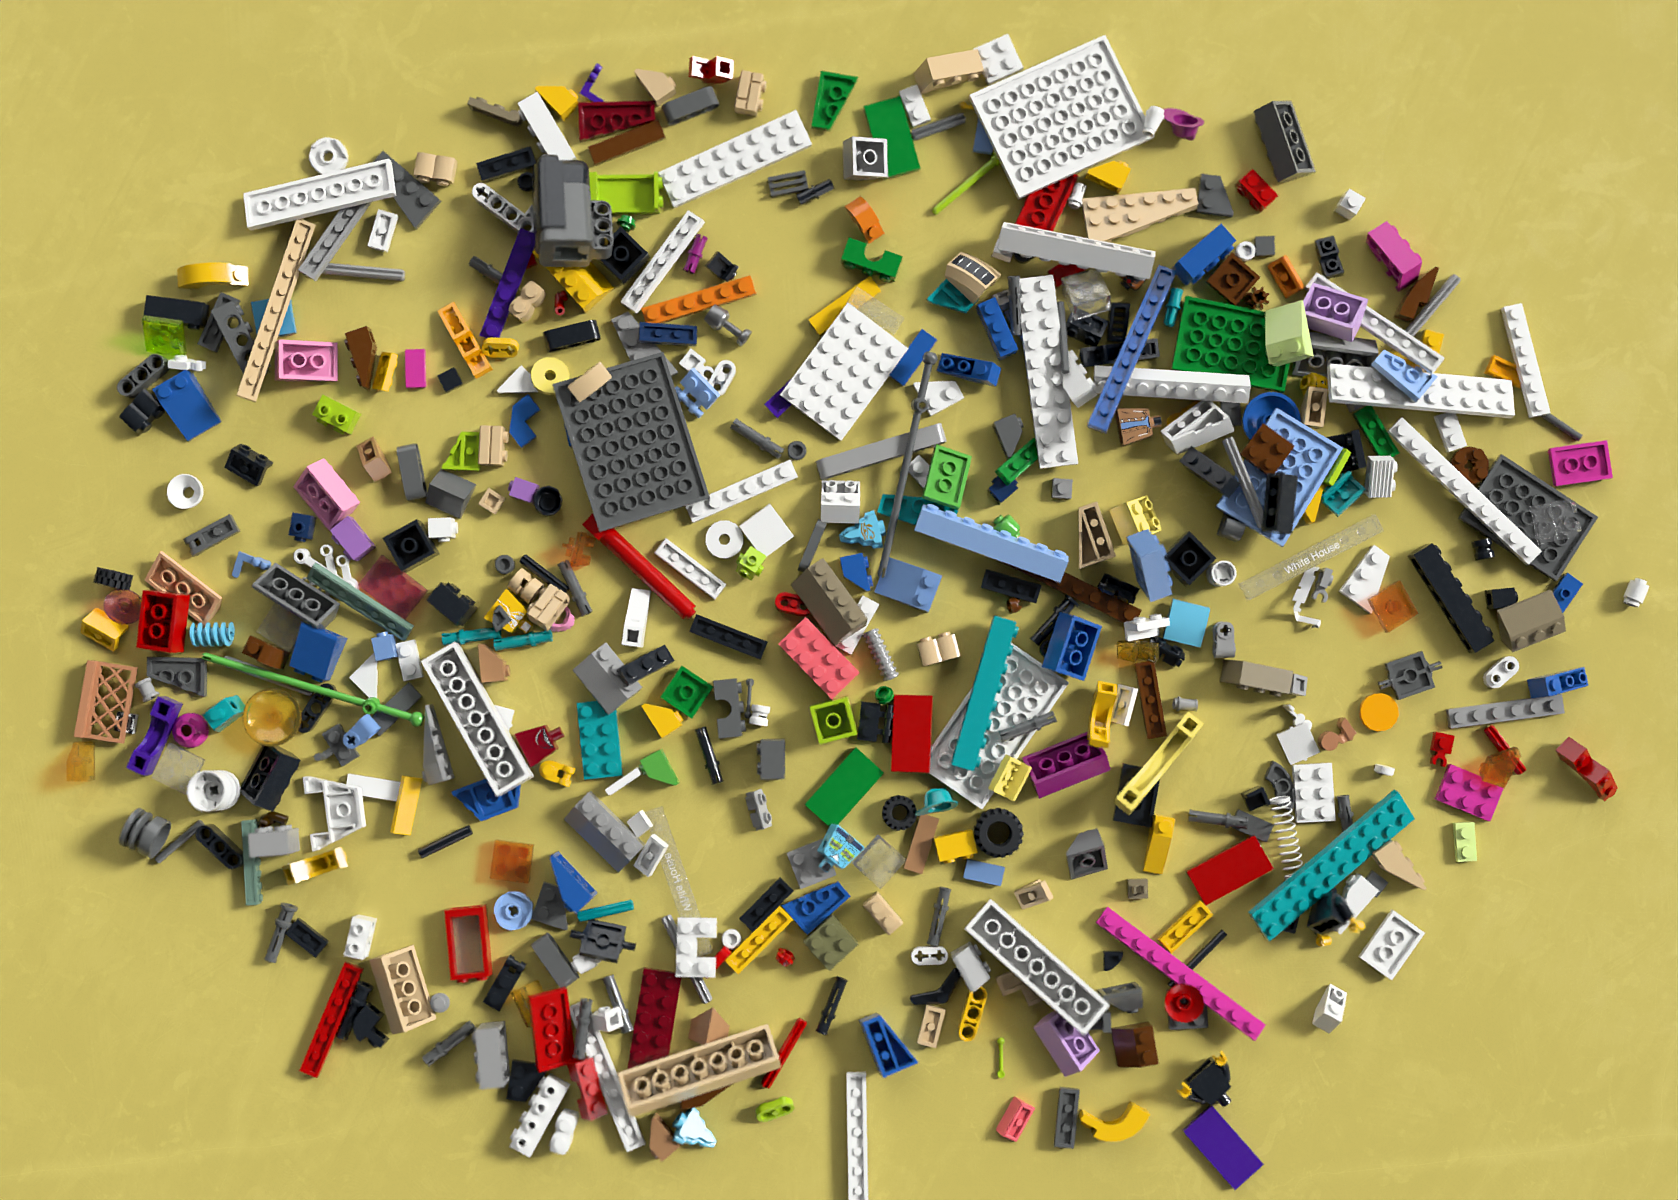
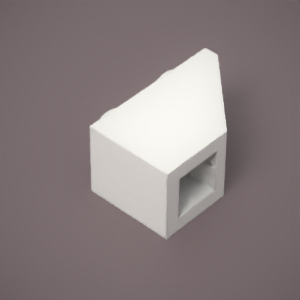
M1329 984L1315 1009L1312 1024L1327 1033L1333 1031L1342 1022L1347 993Z

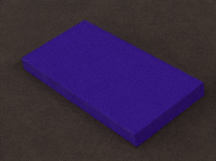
M1209 1105L1183 1129V1132L1234 1190L1264 1165L1212 1105Z

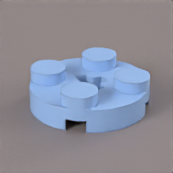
M509 891L503 894L494 905L496 921L507 930L521 929L532 918L533 902L526 894L520 891ZM515 905L519 913H515L512 916L509 907H514Z

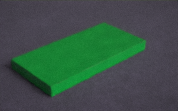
M898 96L865 105L864 111L872 138L887 139L888 177L883 179L920 170V164L901 97Z
M855 747L805 803V806L829 827L831 824L838 825L884 772Z

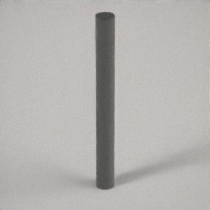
M1060 301L1057 302L1060 323L1062 373L1067 374L1070 370L1064 302Z

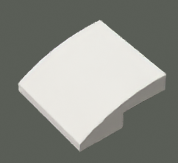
M770 503L739 526L755 549L766 556L794 537Z

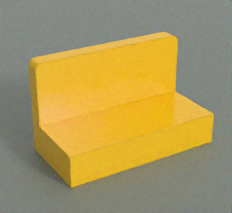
M95 608L82 620L80 633L114 652L119 646L120 637L128 630L129 625L101 609Z

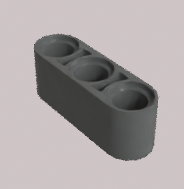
M708 86L666 102L662 105V110L668 125H675L719 107L720 104L713 87Z
M158 354L150 355L118 382V392L128 398H135L141 391L148 389L169 371L168 359ZM161 360V366L156 368V362ZM144 372H146L147 376L145 380L142 381L141 375ZM131 384L132 389L129 393H127L126 388L128 385Z
M417 443L397 447L398 462L407 501L427 497L426 482Z
M548 932L531 943L533 950L560 988L568 987L579 979L578 973L574 971L570 961Z

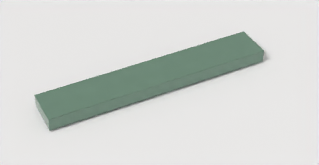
M318 563L312 566L306 579L405 642L414 625Z

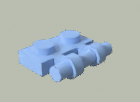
M695 368L691 369L680 381L685 387L683 391L678 386L675 387L679 402L682 401L689 408L688 411L691 414H695L698 418L704 414L700 409L701 406L707 410L720 397V394ZM689 393L697 400L695 403L688 397Z

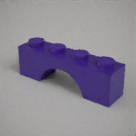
M167 696L157 697L150 712L151 723L148 732L141 744L133 751L126 767L127 769L143 776L153 774L183 703Z

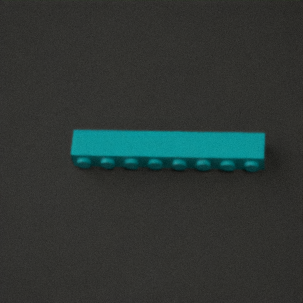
M998 616L992 617L951 765L971 771L979 768L981 762L979 752L980 749L984 750L987 738H984L986 730H990L992 720L989 719L990 714L995 712L997 701H995L996 693L1000 694L1003 685L1000 679L1002 675L1006 674L1008 664L1005 663L1006 658L1012 654L1013 645L1010 644L1012 638H1016L1019 629L1015 621Z

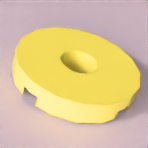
M547 357L540 359L531 370L533 387L544 395L555 394L552 384L569 379L567 366L556 358ZM546 373H553L555 379L552 381L545 378Z

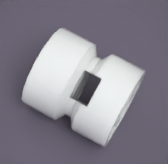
M1219 561L1208 567L1206 577L1211 585L1216 587L1226 586L1235 580L1236 568L1231 562Z

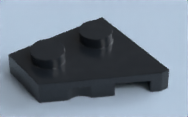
M513 1059L507 1099L526 1102L547 1071L539 1073L536 1070V1062Z

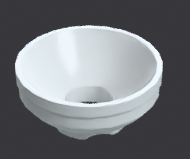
M181 474L169 482L167 496L169 501L177 508L190 509L200 503L204 490L201 482L196 477L189 474ZM187 487H191L194 490L191 498L184 496V490Z

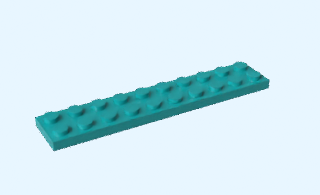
M1395 789L1248 912L1268 941L1276 937L1321 899L1323 894L1334 888L1372 856L1374 851L1391 840L1415 819L1398 791Z

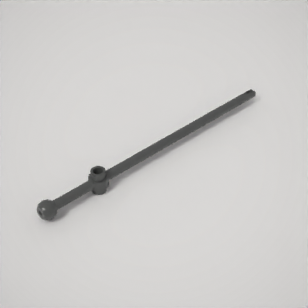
M927 351L922 357L925 365L917 398L911 403L914 414L878 570L879 578L881 573L882 578L886 574L921 414L928 408L925 396L932 365L937 362V355L933 352Z

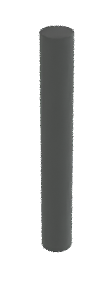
M1549 413L1541 416L1576 441L1582 438V434Z
M198 820L157 855L155 860L158 863L164 861L192 837L198 827L205 824Z

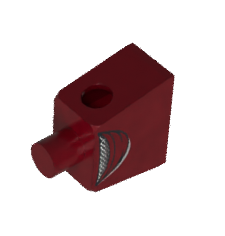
M548 725L514 734L530 767L536 766L558 750L556 741L565 737L561 727L550 731Z

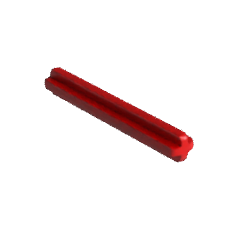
M802 1018L797 1019L778 1052L781 1068L807 1025V1022ZM781 1068L767 1072L761 1081V1085L769 1089Z

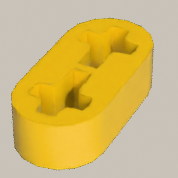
M490 337L486 338L482 345V352L488 357L513 358L518 354L519 343L511 338Z

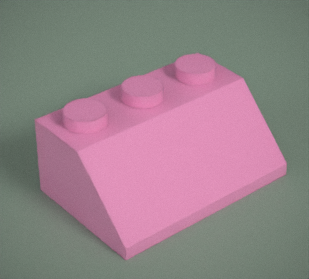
M324 458L307 466L293 486L329 531L353 513L360 503L355 494L350 491L345 482Z

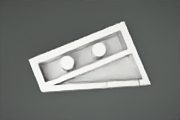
M1201 400L1161 430L1166 445L1177 455L1188 451L1191 446L1195 448L1234 432L1229 416L1212 401Z

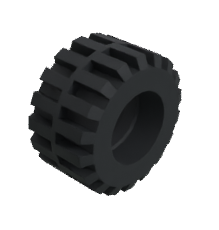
M1001 808L989 809L987 812H983L981 817L976 820L974 838L979 848L985 854L994 858H1005L1007 855H1012L1015 850L1017 851L1019 845L1022 844V836H1024L1023 826L1012 812ZM997 821L1007 824L1010 830L1008 839L1001 844L992 843L987 836L989 826Z

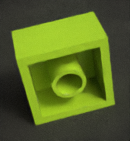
M848 695L810 705L819 744L857 735L858 732Z

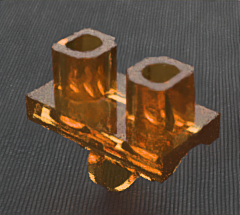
M578 532L576 541L575 538L570 537L568 544L562 543V547L567 548L565 556L571 557L572 554L570 565L577 567L579 565H590L591 556L582 553L584 547L593 549L595 538L588 536L585 532Z

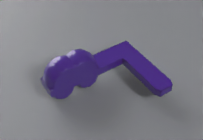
M598 63L593 68L580 94L592 102H605L590 92L592 85L603 68Z

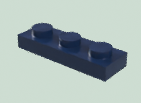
M640 322L639 343L696 347L697 326Z

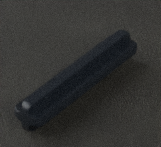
M528 555L522 556L519 561L522 565L548 585L552 584L565 593L568 592V586Z
M467 825L418 849V853L421 858H425L472 835L473 831Z

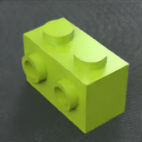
M323 394L312 414L317 417V422L325 426L328 423L335 426L333 430L342 435L345 432L351 434L361 416L360 413Z

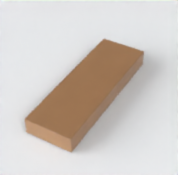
M930 815L919 816L904 869L920 874L923 873L939 818Z

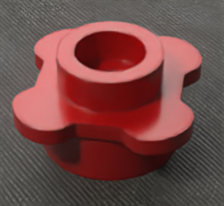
M779 948V952L776 954L778 963L786 967L789 964L792 965L795 959L793 953L788 949Z

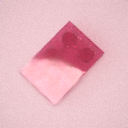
M384 555L379 557L358 584L381 604L404 620L428 592L425 587L407 573L401 572L399 567Z

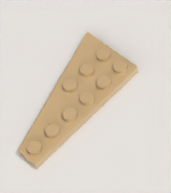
M1195 188L1082 198L1087 238L1109 243L1115 238L1126 237L1150 227L1151 224L1164 222L1166 218L1174 215L1179 216L1198 207Z

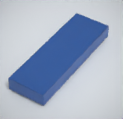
M921 329L889 376L902 386H905L923 361L924 353L931 350L937 339Z

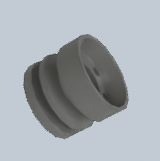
M137 808L124 824L119 837V844L124 847L128 846L130 850H135L138 847L139 854L150 859L154 858L162 849L169 836L171 822L160 816L153 819L151 812Z

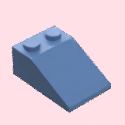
M889 557L885 577L882 578L881 573L874 592L928 613L942 575Z

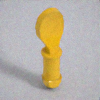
M1195 400L1186 408L1181 409L1182 412L1170 415L1166 421L1167 426L1200 401Z

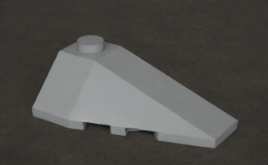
M433 704L425 706L424 771H422L424 781L428 782V785L455 778Z

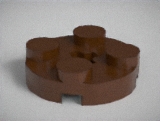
M1475 447L1461 448L1455 452L1449 461L1471 484L1481 482L1488 475L1489 461L1482 449ZM1467 461L1473 464L1472 471L1464 467Z

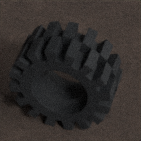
M97 567L94 583L130 590L133 575Z
M892 796L885 802L882 808L883 820L891 829L897 831L906 830L916 821V806L906 796ZM901 805L906 808L907 815L903 820L893 818L892 810L895 806Z

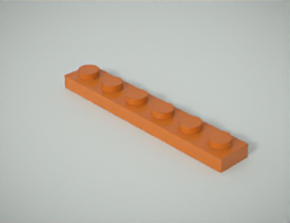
M751 275L641 309L645 322L665 323L711 309L715 304L721 306L756 295Z

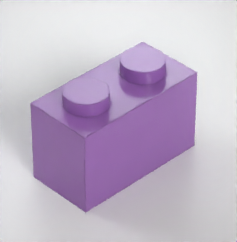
M347 516L330 529L333 534L331 536L337 545L341 544L345 549L343 552L349 560L359 561L376 548L353 517Z

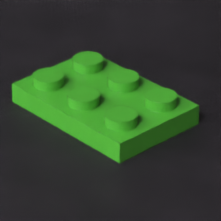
M936 444L922 498L958 510L961 506L972 456Z

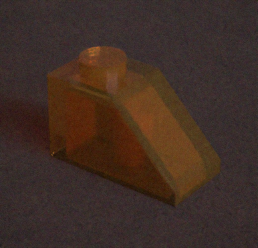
M1511 747L1487 756L1485 762H1482L1479 767L1482 781L1505 788L1521 757L1519 749Z

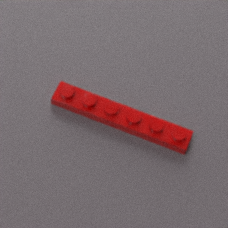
M347 961L344 962L300 1067V1072L315 1078L320 1076L350 1004V998L355 992L356 984L364 968Z

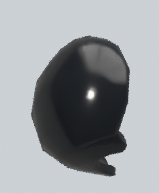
M544 486L536 491L533 497V504L539 514L550 516L560 510L562 497L557 488Z

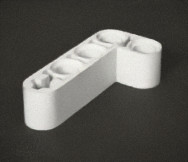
M478 183L473 187L472 194L480 205L516 232H519L520 228L523 229L526 225H532L530 232L534 233L533 204L524 214L486 184ZM485 192L489 199L487 200L486 197L479 195V193ZM496 202H501L502 205L500 208H493V205ZM510 214H517L514 220L508 219Z

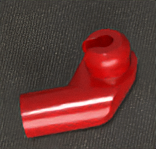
M564 290L558 291L555 294L554 308L557 315H563L565 312L563 301L568 300V295Z

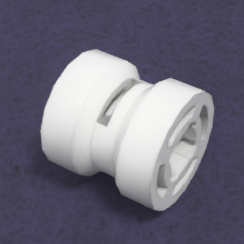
M752 704V716L749 718V723L768 726L767 714L770 713L771 707Z

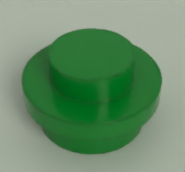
M621 215L617 220L619 228L622 227L626 232L633 231L636 227L635 220L630 216Z
M881 686L875 692V699L879 704L889 703L894 697L893 690L887 686Z

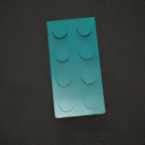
M597 701L577 703L584 780L623 776L617 709L608 715Z

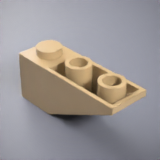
M1389 840L1372 853L1373 859L1381 869L1419 889H1427L1423 884L1425 880L1419 873H1415L1412 868L1414 866L1412 861L1408 857H1404L1401 852L1403 849L1397 841Z

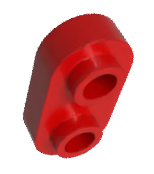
M782 592L775 598V607L782 613L797 616H807L810 614L807 608L805 610L800 609V606L804 605V603L797 594ZM786 601L788 605L782 606L781 602Z

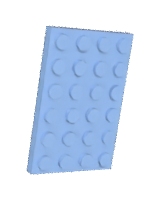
M1276 408L1266 425L1295 446L1275 472L1298 476L1293 521L1294 530L1343 447ZM1244 459L1243 463L1264 511L1267 475ZM1240 485L1229 499L1222 495L1216 505V508L1246 524L1247 527L1280 547L1285 545L1291 535L1263 532L1262 528H1258Z

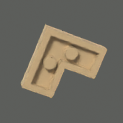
M1012 971L995 977L1003 996L1021 989L1028 1006L1043 1001L1039 995Z

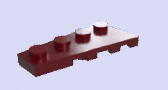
M655 101L578 102L580 142L655 121Z

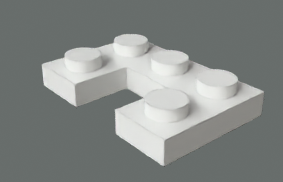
M677 917L676 977H716V957H697V938H717V918Z

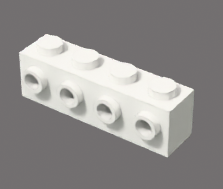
M551 1073L547 1078L543 1076L538 1085L540 1088L538 1095L533 1094L528 1103L531 1105V1108L528 1112L524 1111L519 1120L522 1123L520 1128H515L509 1138L512 1140L510 1147L528 1157L532 1155L569 1088V1083Z

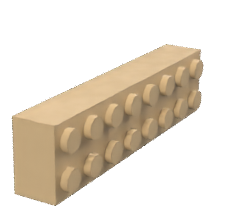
M766 1024L620 1072L618 1076L627 1110L630 1116L634 1117L781 1068L769 1025Z

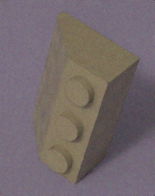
M1551 590L1497 610L1501 641L1512 652L1566 632L1564 615Z

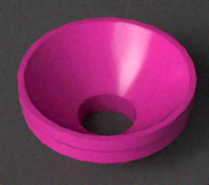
M196 713L181 715L176 719L172 728L175 741L187 748H194L203 744L209 733L207 721ZM185 725H189L192 728V733L188 737L182 733V728Z

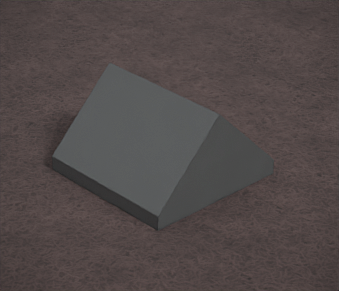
M441 469L429 484L425 503L461 519L477 484Z

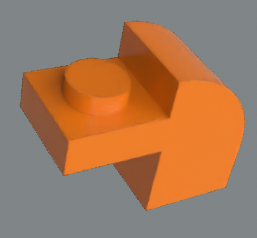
M861 196L845 206L852 221L862 232L866 242L870 244L885 234L877 215Z

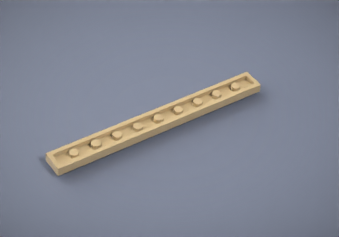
M302 219L295 221L236 395L237 397L252 402L257 400L300 273L298 269L304 261L316 226L313 223Z

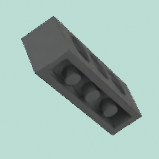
M231 301L211 310L244 374L247 365L246 358L251 354L255 340H253L250 334L253 330L249 322H244L242 318L244 312L239 304L235 305ZM231 319H238L239 324L236 328L229 327ZM241 336H246L248 339L247 344L244 346L238 345V338Z

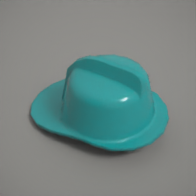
M945 788L931 789L924 796V808L917 811L915 815L922 816L933 812L948 811L957 807L958 802L952 800L950 793Z

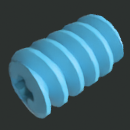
M209 622L206 623L205 628L203 623H199L197 628L195 623H192L190 627V639L195 647L200 645L203 647L208 645L230 646L234 639L235 628L233 622L229 623L228 628L225 622H222L221 628H219L217 622H214L213 628H211Z

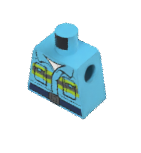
M831 824L818 848V852L825 857L819 864V868L826 873L829 872L833 865L844 869L865 847L839 825Z

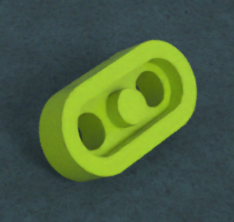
M782 1096L777 1100L760 1104L755 1110L757 1120L767 1122L790 1114L794 1110L793 1100Z

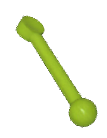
M1000 1037L997 1040L999 1044V1071L997 1076L1004 1078L1003 1044L1005 1040Z

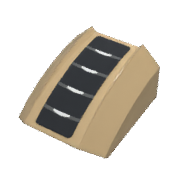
M960 252L947 264L945 278L973 304L1001 276L989 264L963 252Z

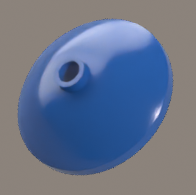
M1266 392L1253 398L1246 406L1242 418L1243 429L1248 439L1251 440L1263 423L1266 424V419L1270 418L1276 408L1301 422L1296 404L1286 395L1277 392Z

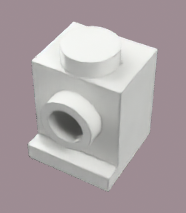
M619 1006L612 1009L610 1007H602L591 1014L594 1030L609 1032L623 1026Z

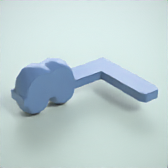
M239 551L232 576L239 577L244 561L255 567H260L262 570H268L271 567V562Z

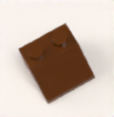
M1149 1021L1111 1028L1117 1067L1141 1068L1159 1064L1153 1027Z

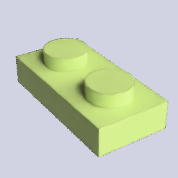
M1453 823L1455 861H1477L1475 823Z

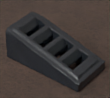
M1109 302L1107 341H1125L1130 311L1129 303ZM1115 308L1123 309V313L1114 312ZM1114 316L1123 317V320H1114ZM1113 324H1123L1122 328L1113 327ZM1112 331L1122 332V336L1112 335Z

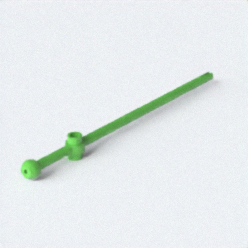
M210 653L202 654V659L361 706L366 714H373L378 711L408 720L415 727L422 726L425 717L423 713L414 712L412 714L381 705L376 697H369L365 700Z

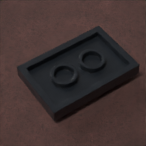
M1122 763L1117 797L1143 767ZM1160 779L1130 815L1115 805L1113 821L1152 828Z

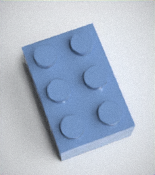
M1149 529L1127 536L1137 582L1149 601L1153 602L1172 595L1171 586H1173L1171 577L1167 574V571L1170 569L1167 561L1164 560L1166 551L1163 545H1159L1157 536L1152 535Z

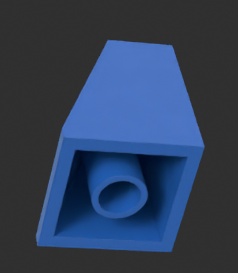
M302 622L289 666L294 667V672L305 675V673L312 675V679L322 683L323 680L330 681L348 638L327 629H317L309 623Z

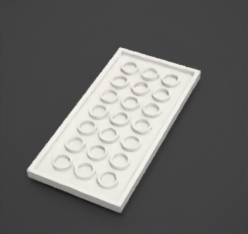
M1013 643L1010 644L1013 645L1012 654L1010 657L1007 656L1005 662L1008 664L1006 674L1002 675L1000 682L1003 683L1000 694L996 693L995 701H997L995 712L990 714L989 719L992 720L989 731L986 730L984 738H987L984 750L980 749L979 757H981L979 768L971 771L950 764L972 688L931 746L930 774L981 809L984 808L994 793L988 787L1005 754L1017 759L1036 732V730L1002 742L998 731L1033 719L1032 717L1035 715L1038 717L1048 713L1069 684L1068 681L1055 672L1043 668L1039 661Z

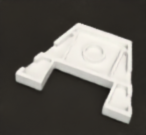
M312 776L303 777L305 794L323 792L328 832L310 834L312 852L318 851L366 826L361 787Z

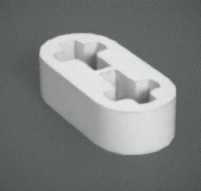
M918 946L912 950L911 958L917 965H940L946 962L948 954L942 946ZM937 950H941L944 956L941 957V960H937V957H931V954H937ZM921 951L922 954H928V957H922V960L918 961V958L914 957V955Z

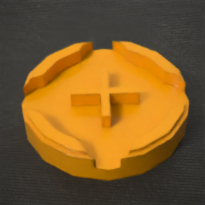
M1375 693L1367 696L1361 702L1359 717L1368 729L1386 731L1397 722L1399 716L1398 706L1389 695Z

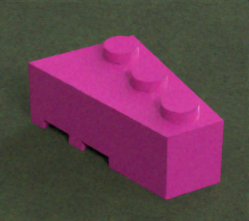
M1386 221L1368 232L1366 243L1379 262L1383 261L1388 268V271H1386L1388 277L1391 275L1394 277L1398 284L1396 286L1398 292L1418 280L1422 259L1418 253H1414L1411 250L1408 241L1400 237L1395 226H1391Z

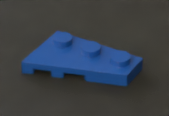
M837 881L787 902L782 907L808 935L851 895Z

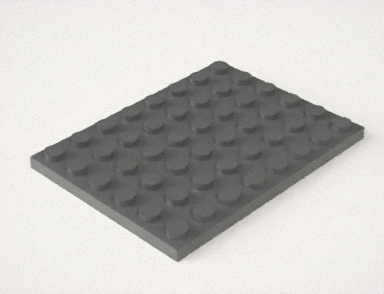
M664 352L606 368L612 378L581 402L577 400L568 388L569 384L581 376L552 384L599 532L710 499Z

